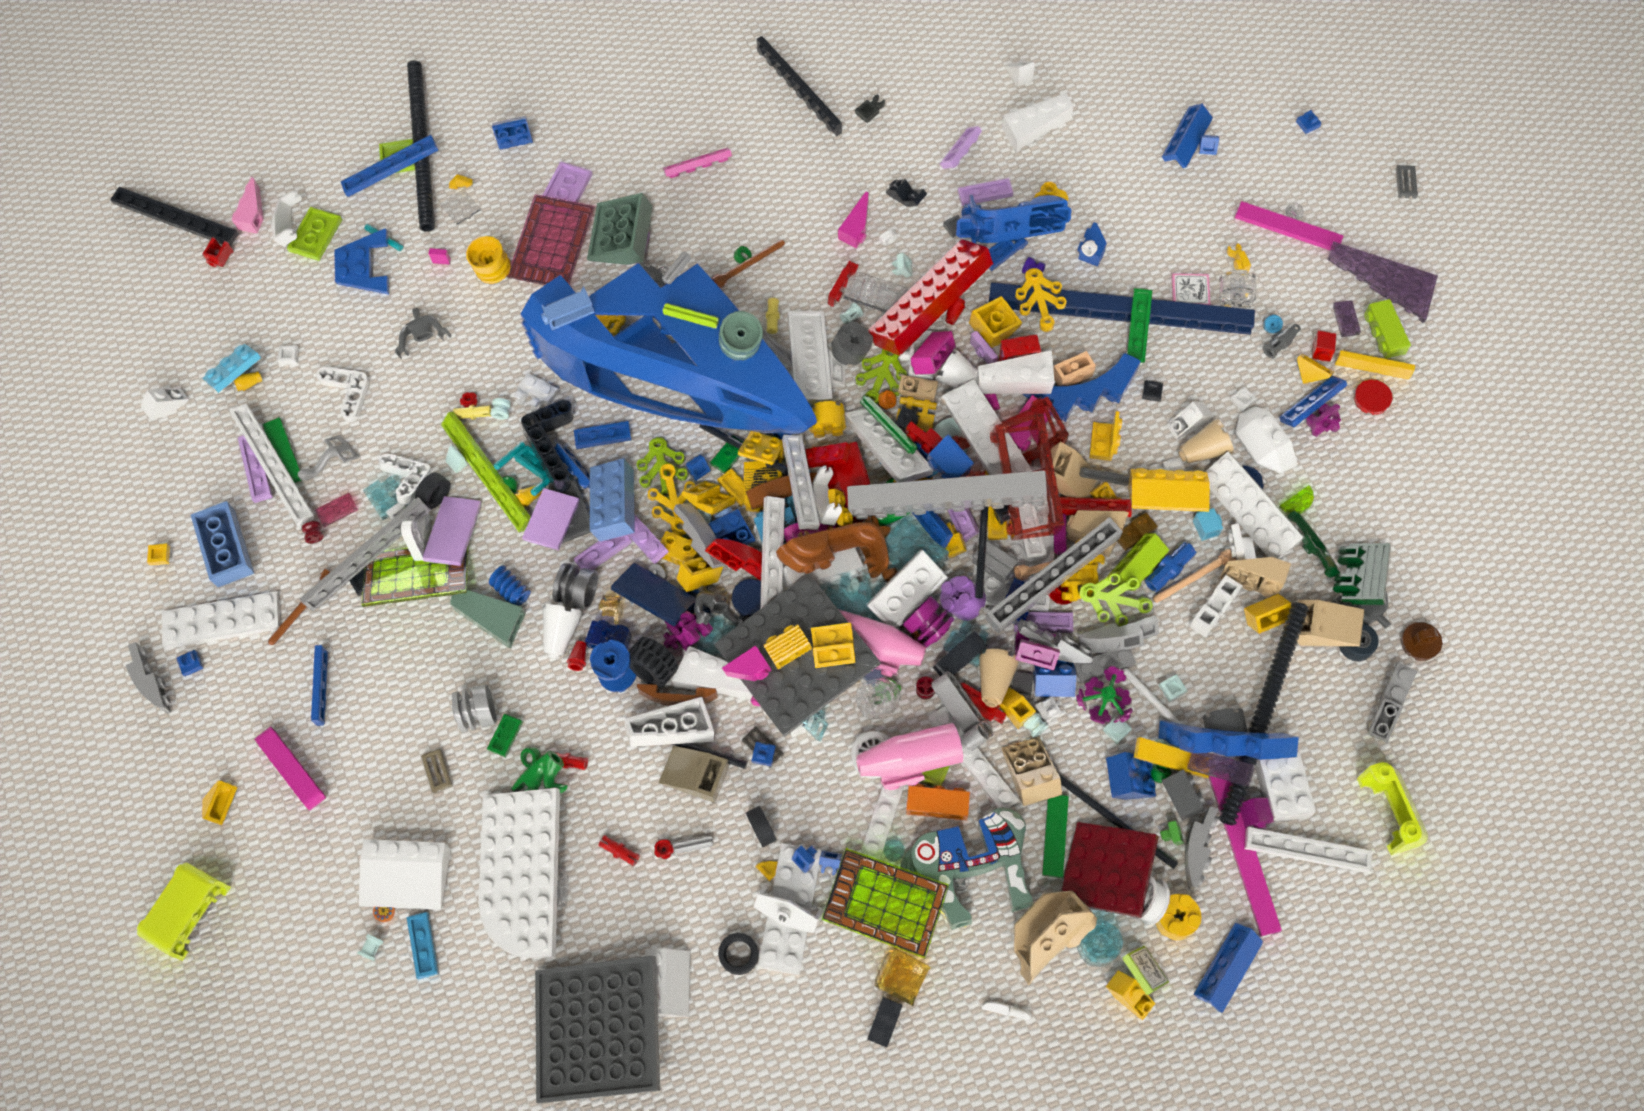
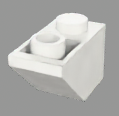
M180 387L152 389L146 391L140 407L149 418L167 417L187 403L189 399Z
M1193 401L1166 425L1175 439H1180L1200 429L1214 416L1204 402Z

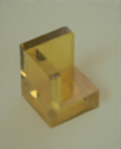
M603 595L599 603V610H602V616L614 617V624H619L623 613L622 596Z

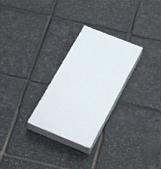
M920 550L866 605L883 623L898 629L948 577L923 550Z

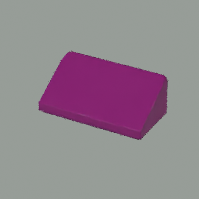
M1066 514L1057 515L1053 518L1054 553L1062 555L1067 551Z

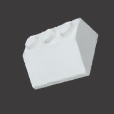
M667 948L645 949V956H656L658 1017H689L690 951Z

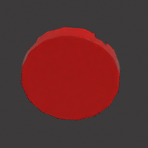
M1369 379L1363 381L1357 386L1354 393L1356 406L1362 412L1372 413V415L1384 413L1393 401L1390 388L1379 380Z

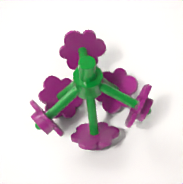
M1109 666L1108 669L1104 670L1106 680L1110 681L1109 686L1103 688V681H1099L1096 677H1091L1089 682H1086L1084 685L1086 688L1084 694L1082 688H1079L1076 702L1079 707H1083L1084 711L1087 709L1086 701L1097 700L1098 698L1103 700L1101 707L1094 706L1093 709L1089 710L1088 713L1092 721L1104 724L1111 720L1108 710L1105 709L1107 702H1111L1112 708L1117 709L1120 713L1114 718V723L1118 721L1123 723L1131 717L1130 714L1133 712V709L1124 710L1126 706L1132 703V698L1129 696L1130 692L1120 687L1113 688L1114 683H1120V681H1125L1127 678L1122 669Z

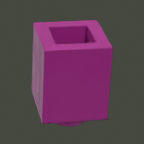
M1252 798L1242 803L1243 806L1240 807L1245 828L1252 827L1263 830L1267 828V824L1274 822L1268 798Z

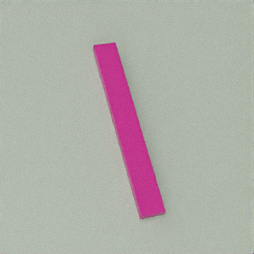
M1229 771L1209 775V781L1219 812L1224 809L1222 805L1226 803L1224 799L1228 797L1226 794L1230 791L1228 788L1231 786L1232 778ZM1240 812L1237 814L1239 816L1238 819L1235 820L1237 822L1236 825L1224 824L1260 937L1282 932L1256 851L1244 849L1246 828Z

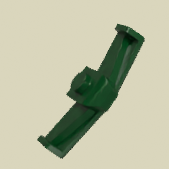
M1296 511L1291 512L1287 516L1288 519L1296 523L1304 533L1303 536L1305 538L1302 540L1304 550L1309 555L1312 553L1320 558L1326 569L1324 571L1326 576L1329 578L1335 577L1340 571L1324 543L1302 515Z

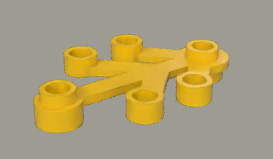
M1031 268L1025 274L1026 282L1015 293L1016 299L1024 300L1028 290L1032 286L1034 289L1027 302L1021 304L1020 314L1023 316L1029 315L1031 308L1037 301L1042 317L1039 327L1044 332H1050L1054 328L1055 321L1049 316L1045 300L1054 304L1057 309H1064L1067 301L1064 297L1057 298L1042 290L1041 285L1051 289L1052 293L1059 294L1062 284L1058 281L1051 282L1043 277L1041 270Z
M664 464L660 469V476L666 482L669 499L660 494L655 488L649 489L647 497L649 500H656L672 510L674 517L665 513L660 506L653 507L651 514L654 518H661L669 523L672 532L685 535L686 532L683 529L677 528V524L683 525L684 521L674 512L675 505L684 504L686 498L682 493L677 498L673 481L676 470L673 465ZM664 471H669L671 475L666 476ZM692 481L686 482L684 490L687 489V485L694 486L695 484ZM650 492H655L656 497H651ZM654 510H659L661 514L656 515Z

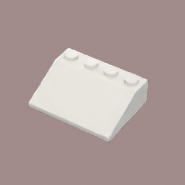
M364 839L360 858L359 906L442 910L451 849L446 843Z

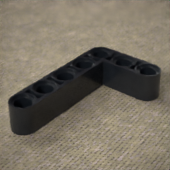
M567 400L555 402L528 413L521 418L524 436L554 489L558 492H564L570 488L569 474L546 433L572 422L574 418L572 405Z

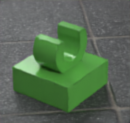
M1177 821L1168 822L1170 830L1160 832L1162 840L1164 842L1172 840L1176 846L1185 844L1180 824Z

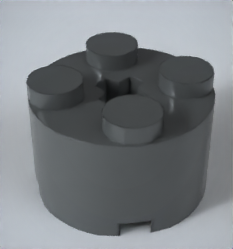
M855 321L845 324L839 329L831 342L832 355L841 364L858 365L871 349L873 337L863 326Z
M1233 708L1209 712V717L1203 715L1204 727L1207 729L1248 733L1244 711L1241 708H1238L1239 712H1233Z

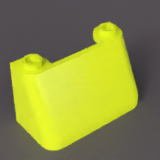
M1385 762L1369 766L1356 778L1360 788L1369 787L1373 790L1374 795L1384 792L1400 826L1399 830L1392 832L1393 841L1387 845L1390 855L1420 847L1428 840L1427 830L1400 772Z
M188 862L178 865L173 877L145 919L141 920L138 924L137 935L167 955L183 961L188 954V951L184 949L185 943L189 944L191 941L187 939L209 904L217 902L215 897L219 894L226 896L231 887Z

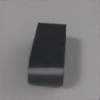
M973 631L932 668L939 676L947 671L955 676L988 645L976 631Z

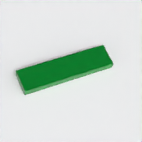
M1134 288L1127 354L1144 364L1153 290Z
M278 417L262 424L268 440L293 482L302 481L298 477L300 468L281 418Z
M1059 795L1047 799L1042 876L1063 878L1069 796Z

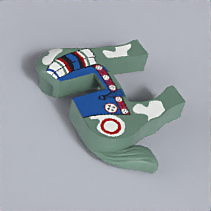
M1005 807L996 808L978 821V828L986 853L969 857L959 826L922 835L904 856L900 869L947 885L940 910L944 913L951 930L972 924L970 912L961 905L955 895L953 879L978 876L1003 867L1012 912L1029 908L1033 905L1032 896L1025 885L1024 870L1021 863L1026 824L1022 816L1016 811ZM897 882L895 894H907L909 890L913 892L916 888L912 887L910 890L909 885Z

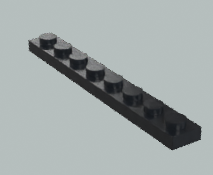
M763 36L758 37L756 49L759 55L765 57L769 66L775 68L777 74L786 80L787 85L796 91L797 96L806 102L807 107L816 113L817 118L826 124L830 132H833L836 136L842 134V122Z
M118 187L110 199L117 206L211 240L213 237L219 244H223L226 241L231 247L239 235L235 229L122 187Z

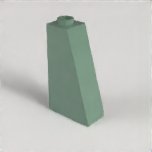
M466 589L457 590L450 599L451 606L457 613L506 647H512L526 615L522 607Z

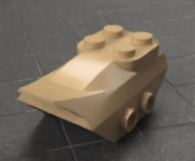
M1073 891L1044 893L1014 924V953L1020 960V974L1028 985L1032 983L1050 960L1066 947L1078 946L1081 940L1096 927V915Z

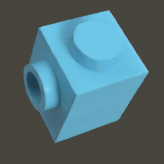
M1214 508L1209 509V512L1198 511L1193 519L1201 541L1219 536L1223 529L1221 516L1216 513Z

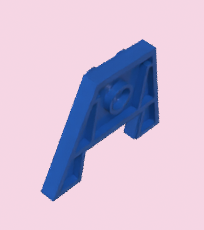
M386 228L334 250L335 283L337 285L389 295V278L387 276L372 277L371 248L388 247V230Z

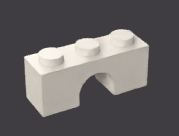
M1225 575L1210 599L1193 619L1190 628L1207 638L1238 595L1242 585Z

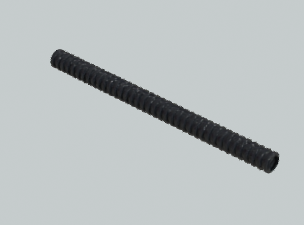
M415 60L407 63L413 144L428 135L422 64ZM429 156L414 163L419 228L424 232L435 229Z
M1293 602L1291 604L1290 614L1287 615L1286 625L1283 627L1284 630L1281 633L1280 642H1278V647L1275 650L1277 653H1274L1273 664L1270 665L1271 670L1268 671L1267 681L1264 682L1265 687L1262 688L1263 693L1260 694L1261 698L1258 700L1259 704L1256 706L1255 716H1253V721L1250 723L1252 727L1248 729L1250 733H1266L1265 731L1269 729L1267 725L1271 723L1270 720L1273 717L1271 714L1275 711L1273 708H1276L1275 702H1278L1279 691L1282 690L1281 685L1284 684L1283 680L1286 678L1285 674L1288 673L1287 668L1290 667L1289 663L1292 661L1291 657L1294 655L1293 651L1296 649L1295 646L1298 643L1297 640H1299V634H1301V629L1307 616L1306 612L1309 611V608L1303 603ZM1246 755L1239 756L1238 760L1240 762L1236 764L1238 768L1234 770L1236 774L1232 776L1234 780L1230 782L1231 786L1228 788L1230 791L1226 794L1228 797L1224 799L1226 803L1222 805L1224 809L1220 811L1222 815L1218 817L1220 822L1230 826L1236 825L1237 822L1235 820L1239 817L1237 814L1241 812L1239 808L1243 806L1241 802L1245 800L1243 796L1247 794L1245 790L1249 788L1247 784L1251 782L1249 778L1253 776L1251 772H1254V766L1257 764L1256 760L1258 759Z

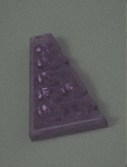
M1333 241L1328 254V261L1344 271L1351 272L1357 276V280L1360 282L1363 280L1370 285L1372 290L1384 298L1390 299L1393 304L1398 303L1405 308L1404 311L1419 317L1418 320L1422 323L1427 320L1438 275Z

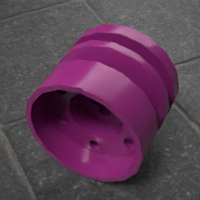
M932 596L923 602L902 624L910 633L919 629L921 633L917 640L920 641L926 636L928 639L922 644L926 648L942 638L955 620L952 616L946 621L943 620L944 616L948 613L946 610L939 615L936 613L940 604Z

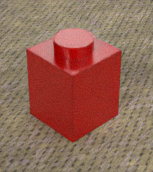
M1317 331L1313 341L1312 359L1331 361L1336 347V333Z

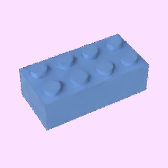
M624 458L590 467V532L600 542L635 533L634 469Z
M227 501L190 515L208 577L212 583L219 588L255 574L236 511Z

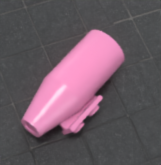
M838 609L881 664L875 668L881 671L880 674L892 677V675H898L900 665L921 666L926 646L891 625Z
M954 723L894 736L856 756L860 776H881V784L888 790H895L906 784L916 785L919 781L925 780L922 772L963 762L962 745Z

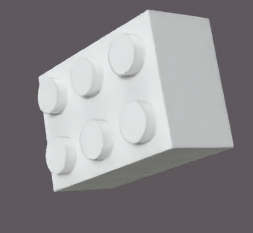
M1297 752L1296 758L1257 761L1255 770L1262 797L1268 798L1274 819L1272 823L1310 818L1316 812L1300 752Z

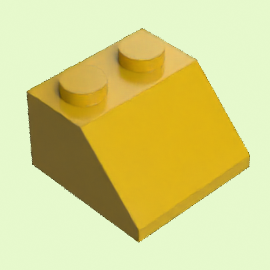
M1001 296L973 310L969 324L974 331H978L991 348H994L1001 344V340L1008 339L1022 325V321Z

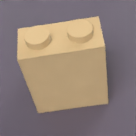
M1078 510L1075 516L1071 515L1067 523V539L1073 542L1080 538L1082 539L1109 517L1123 530L1129 513L1125 511ZM1116 542L1100 554L1109 558Z

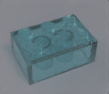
M903 518L885 538L889 561L900 570L920 550H923L940 569L948 561L949 552L906 518Z

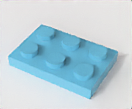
M244 343L236 347L230 356L224 357L219 362V365L208 370L202 379L219 393L261 357Z

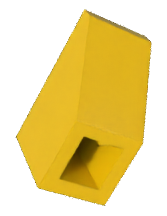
M1010 687L1002 703L999 705L1000 709L1007 714L1006 716L1018 730L1036 712L1023 695Z
M1119 970L1105 986L1116 1000L1141 1020H1144L1155 1005V1002L1149 995L1145 994L1136 979Z

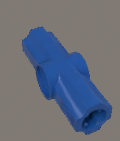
M1184 542L1171 555H1167L1160 562L1158 568L1145 580L1147 587L1157 593L1170 580L1175 579L1181 573L1184 566L1196 555L1197 552L1190 543Z

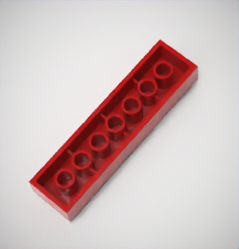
M964 239L957 242L868 329L873 337L874 345L901 356L993 265L988 247Z

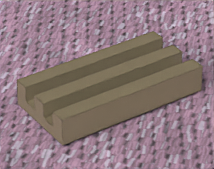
M437 749L421 755L432 793L445 790L446 787H453L442 750ZM435 755H438L441 768L445 777V783H443ZM427 758H431L439 784L435 786Z

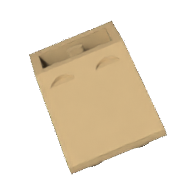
M1060 441L1049 450L1042 471H1045L1047 486L1068 498H1091L1089 492L1094 489L1097 480L1080 477L1079 473L1082 467H1091L1075 449Z
M1274 557L1228 561L1219 578L1223 579L1227 575L1241 584L1245 590L1256 591L1269 598L1279 594L1285 584L1291 563Z
M1298 600V602L1305 604L1309 608V611L1306 612L1307 616L1303 623L1301 634H1299V640H1297L1300 646H1360L1364 609L1321 600Z
M1040 737L1001 748L1016 792L1023 806L1062 795L1060 776Z

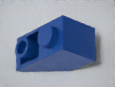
M1093 222L1091 228H1087L1084 235L1086 239L1084 242H1080L1077 251L1080 252L1079 260L1098 267L1105 253L1107 242L1098 224ZM1088 240L1095 241V244L1098 246L1097 251L1092 256H1086L1081 249L1082 245Z

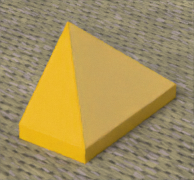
M1303 353L1297 358L1303 384L1327 379L1334 374V371Z
M218 780L202 799V819L222 825L238 787Z

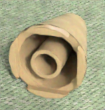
M1219 419L1214 420L1180 446L1178 454L1182 462L1186 461L1189 464L1222 457L1227 452L1234 453L1231 439L1227 432L1225 433L1223 429L1221 430L1224 425Z
M987 649L986 653H980L982 701L989 707H996L1002 703L1018 667L1019 661L1015 660V655L1013 657L1009 656L1008 651Z

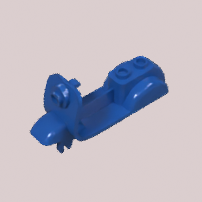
M969 195V203L964 205V208L961 210L962 217L957 221L956 235L959 238H971L973 243H997L1062 232L1065 230L1066 223L1071 220L1072 210L1068 206L1067 200L1053 195L1038 196L1031 201L1021 202L1018 206L1001 209H982L981 205H976L974 196Z

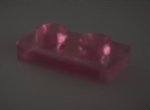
M347 493L315 509L322 525L326 527L358 511V508L351 494Z

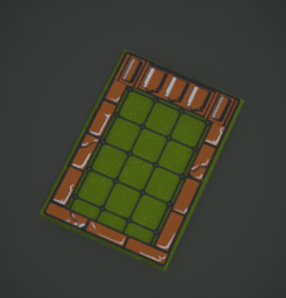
M469 543L461 566L426 562L423 560L414 561L408 548L383 551L365 567L362 607L467 593Z
M846 848L828 902L826 903L822 920L926 959L950 884Z

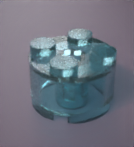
M1097 920L1096 927L1077 946L1080 957L1087 965L1094 967H1104L1111 964L1118 957L1122 949L1123 940L1118 928L1107 921ZM1097 939L1099 940V942L1104 943V945L1101 948L1099 945L1096 946L1095 944Z

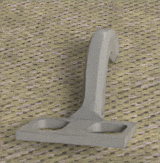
M340 435L324 439L329 448L323 453L313 468L300 470L298 477L303 481L316 477L324 469L331 457L338 456L345 463L358 459L360 456ZM337 439L343 445L334 446L330 441ZM349 451L353 457L345 458L341 453Z

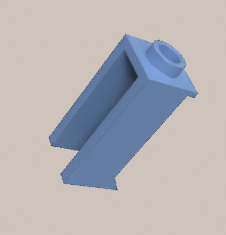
M584 286L580 292L550 303L546 307L541 305L544 312L541 314L545 325H550L551 330L595 313Z

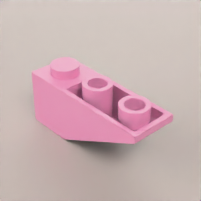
M251 177L245 187L242 198L239 200V205L233 213L232 221L238 230L258 233L264 219L260 188L255 179Z

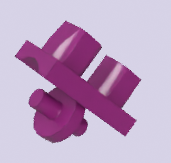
M1325 403L1319 409V417L1311 414L1306 418V424L1312 428L1313 436L1317 437L1322 432H1328L1329 430L1337 432L1340 429L1339 422H1341L1338 412L1340 405L1336 403L1330 406Z
M686 611L680 616L681 621L679 624L683 628L682 632L676 637L679 641L685 638L690 645H693L701 638L697 630L703 637H706L712 632L713 627L709 622L707 625L696 623V614Z
M665 622L666 628L672 635L670 636L668 632L663 635L666 639L663 645L666 648L673 647L674 650H677L679 648L678 642L687 651L688 647L692 645L685 638L679 641L676 637L681 633L680 631L683 627L679 623L674 627Z

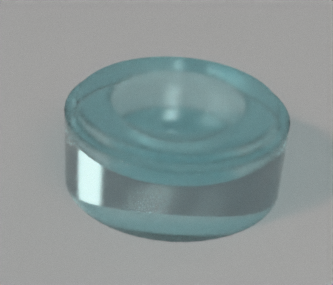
M898 840L888 841L884 846L885 857L893 862L899 861L904 855L903 844Z

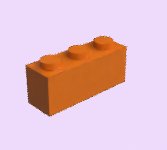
M923 784L909 786L906 815L967 821L970 792L963 788L947 790L943 786L927 788Z

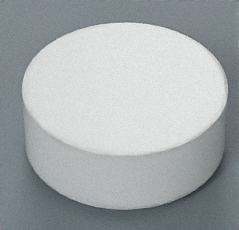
M890 229L881 234L879 240L882 245H889L897 239L898 235L894 229Z

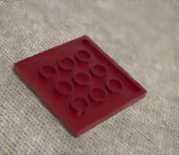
M1077 822L1061 892L1073 891L1090 909L1142 918L1159 836L1153 833Z

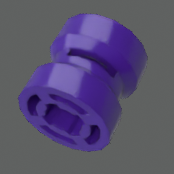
M1029 256L1023 266L1022 273L1026 274L1031 268H1037L1043 273L1046 264L1043 262L1037 263L1034 258Z

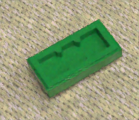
M734 435L731 436V437H733V438H735V439H737L738 441H740V442L743 443V441H741L740 439H738V438L735 437ZM725 443L710 461V465L723 474L726 473L739 459V449Z
M504 713L487 750L506 758L523 721Z

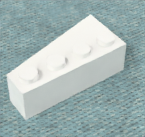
M1067 93L1004 114L1002 129L1015 153L1021 151V148L1032 144L1038 137L1042 138L1051 129L1054 130L1070 120L1073 104Z
M1052 350L978 366L976 384L983 394H1051L1054 386Z
M855 548L833 553L835 560L829 568L825 570L819 568L809 573L821 589L848 579L852 580L860 575L864 566ZM784 566L782 593L807 574L798 573L788 566Z
M690 646L672 680L674 687L678 689L686 688L696 691V687L716 689L718 694H725L731 697L751 699L753 696L740 679L727 677L722 667L728 664L727 661Z
M702 697L625 719V731L630 746L714 742V729Z

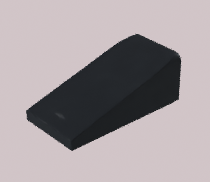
M883 997L867 1040L887 1048L903 1005Z

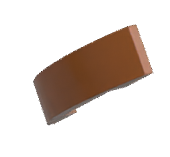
M809 473L811 484L817 473ZM789 476L771 480L746 492L752 510L764 507V498L766 496L776 498L793 496Z
M637 684V689L642 696L665 706L675 705L702 697L704 704L718 698L717 690L712 688L696 687V695L659 693L657 685Z

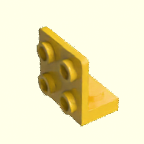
M1120 411L1115 412L1112 424L1093 422L1089 458L1112 461L1113 454L1117 455L1121 440L1119 431L1122 427V418H1119Z
M750 431L738 450V455L770 465H773L776 459L781 460L782 463L785 455L781 439Z

